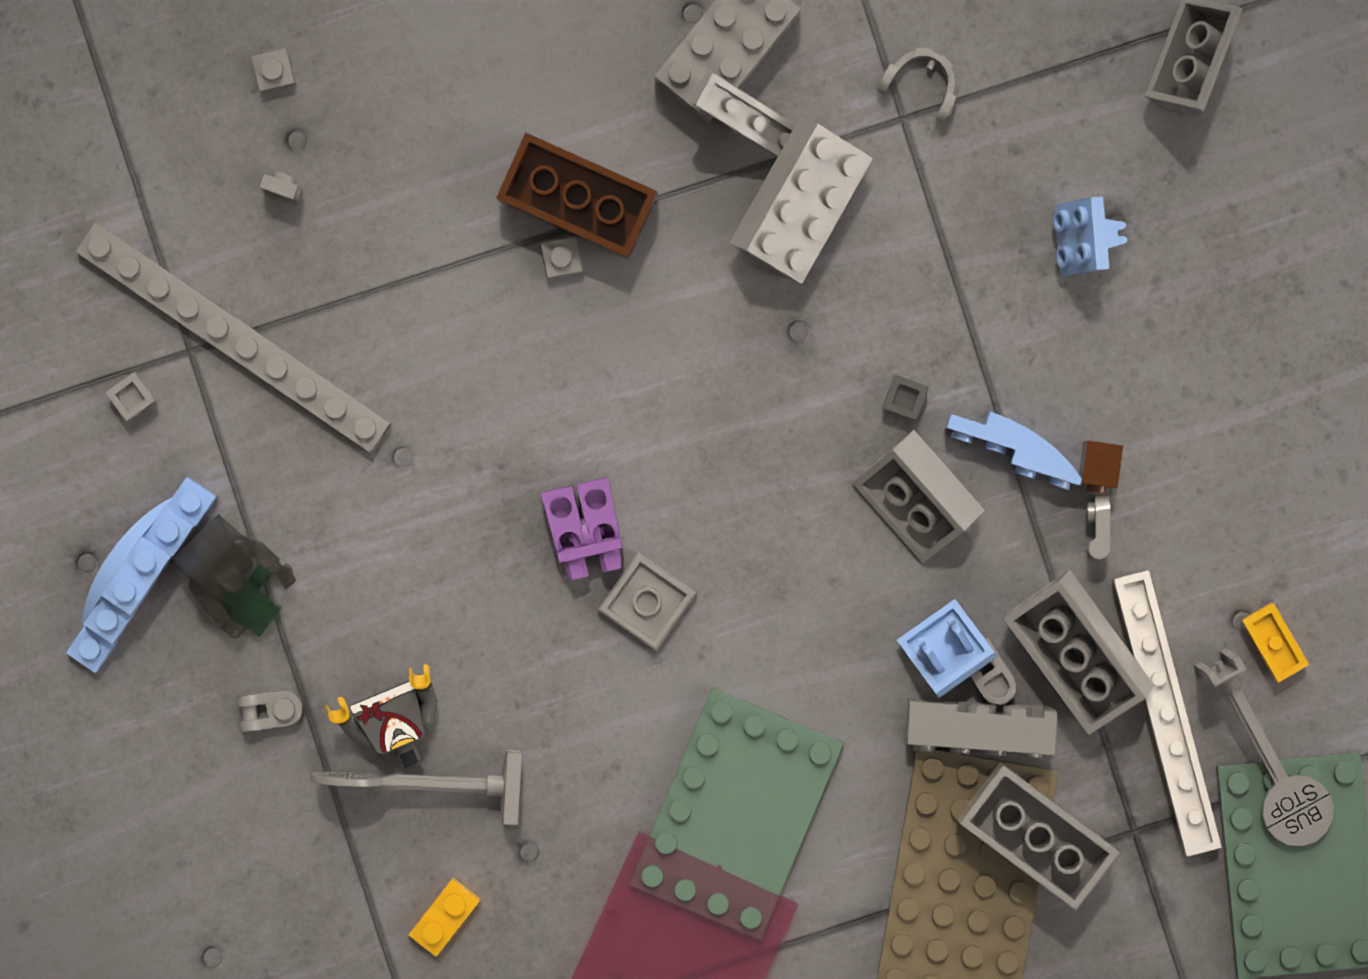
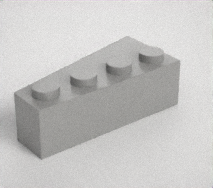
M908 699L905 741L907 744L914 745V751L935 752V746L949 747L950 753L970 754L971 749L985 750L986 755L1006 756V752H1019L1022 757L1041 758L1042 754L1055 755L1057 711L1050 706L999 705L980 702Z

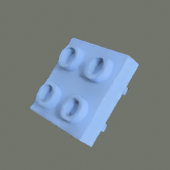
M1103 196L1089 197L1054 205L1053 226L1057 234L1058 249L1056 261L1060 269V276L1109 269L1108 248L1127 242L1125 236H1119L1117 233L1118 230L1125 229L1126 224L1121 221L1105 219Z
M955 599L897 639L901 648L938 698L997 657L994 650Z

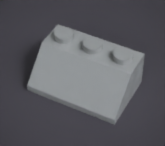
M1181 0L1145 97L1168 111L1194 117L1201 114L1206 107L1243 9L1239 6L1208 0Z
M915 430L891 448L852 483L922 563L962 534L985 511Z

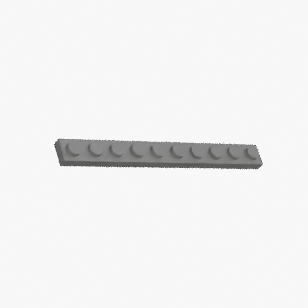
M95 222L76 250L82 257L368 452L372 453L391 425L389 421L100 224Z

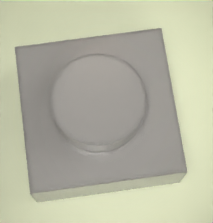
M286 48L251 56L261 93L296 85L289 53Z
M275 171L274 177L264 174L260 184L261 189L298 202L302 192V188L294 185L296 178Z
M576 236L541 243L548 279L583 272Z
M137 372L131 373L105 392L126 422H129L157 402V399Z

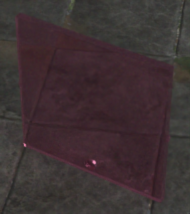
M638 831L571 979H765L798 907V903L722 870L723 868L719 864L711 865L679 849H675L670 854L660 853L655 845L656 839L644 832ZM656 865L662 870L663 879L658 886L649 887L642 881V871L645 867ZM682 879H689L696 886L694 897L688 901H682L675 895V885ZM714 893L724 894L729 901L727 911L721 915L713 914L708 909V899ZM747 907H755L761 912L762 920L756 928L749 929L741 923V912Z

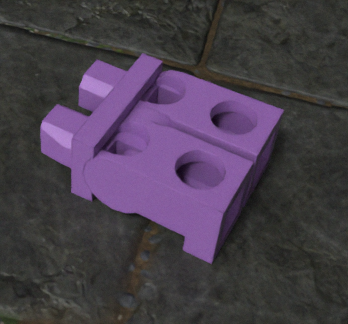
M609 476L576 485L584 515L583 519L580 517L573 485L541 493L559 563L564 562V567L570 580L589 576L585 557L596 554L599 555L602 572L621 568L620 549L623 548Z

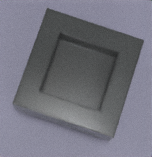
M894 375L882 408L916 421L928 386Z

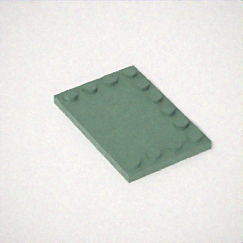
M712 687L629 885L761 940L844 743Z
M1347 752L1279 759L1287 776L1305 775L1317 780L1330 793L1333 802V821L1327 832L1316 842L1304 846L1287 845L1275 839L1265 827L1261 814L1262 803L1268 789L1274 782L1263 761L1216 765L1236 978L1250 979L1368 967V825L1361 753Z

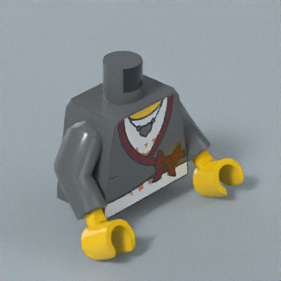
M424 664V674L419 676L415 675L412 672V667L408 669V681L351 704L349 706L351 711H349L345 699L338 697L337 699L341 706L339 710L333 711L329 709L328 705L325 706L329 720L338 724L349 738L368 751H377L379 755L395 749L402 768L422 761L414 741L428 735V729L434 724L438 703L432 682L430 681V667Z

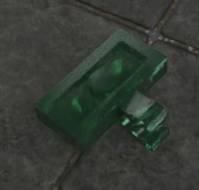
M264 562L262 564L259 563L248 581L227 565H224L202 594L259 637L263 635L283 608L260 591L275 571Z

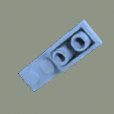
M987 412L983 424L953 414L948 416L945 429L952 430L951 438L970 444L973 438L986 441V449L1005 454L1007 448L1011 449L1012 453L1008 464L1016 466L1014 473L1035 479L1036 474L1039 473L1050 477L1048 484L1069 490L1071 484L1080 486L1082 478L1070 462L1045 439L1027 427L993 412Z

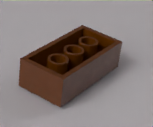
M525 132L496 199L507 206L629 260L658 196V192Z

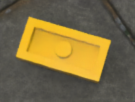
M1271 602L1241 619L1243 626L1276 682H1281L1309 665L1274 603Z
M452 878L411 930L409 936L437 957L481 899L455 878Z

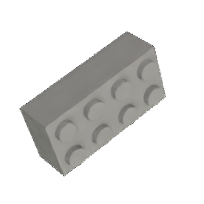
M715 0L655 74V81L706 123L711 125L715 118L690 103L706 72H712L740 89L797 19L801 8L791 0Z
M799 118L729 244L780 275L802 284L873 158L820 124Z
M1070 569L1016 605L1004 618L1007 625L1088 735L1144 700L1155 686Z
M1000 761L957 817L961 825L1075 910L1079 908L1120 853L1115 847Z

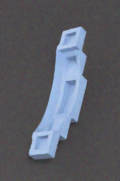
M186 477L172 498L153 508L127 531L107 556L91 585L83 610L82 630L66 653L94 673L100 670L152 586L189 535L203 520L218 496L190 477Z

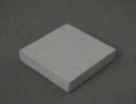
M638 552L598 611L656 651L697 592Z

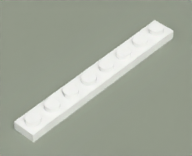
M1146 570L1115 578L1113 583L1132 655L1155 685L1144 701L1184 853L1186 856H1191L1222 848L1150 573Z

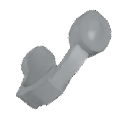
M916 48L915 51L902 56L895 65L890 63L883 72L877 88L878 91L884 94L898 71L910 61L926 59L929 60L926 66L928 70L932 71L935 64L941 68L947 80V87L936 120L944 123L945 119L952 112L957 97L953 95L955 78L951 62L944 55L941 56L933 52L932 49Z

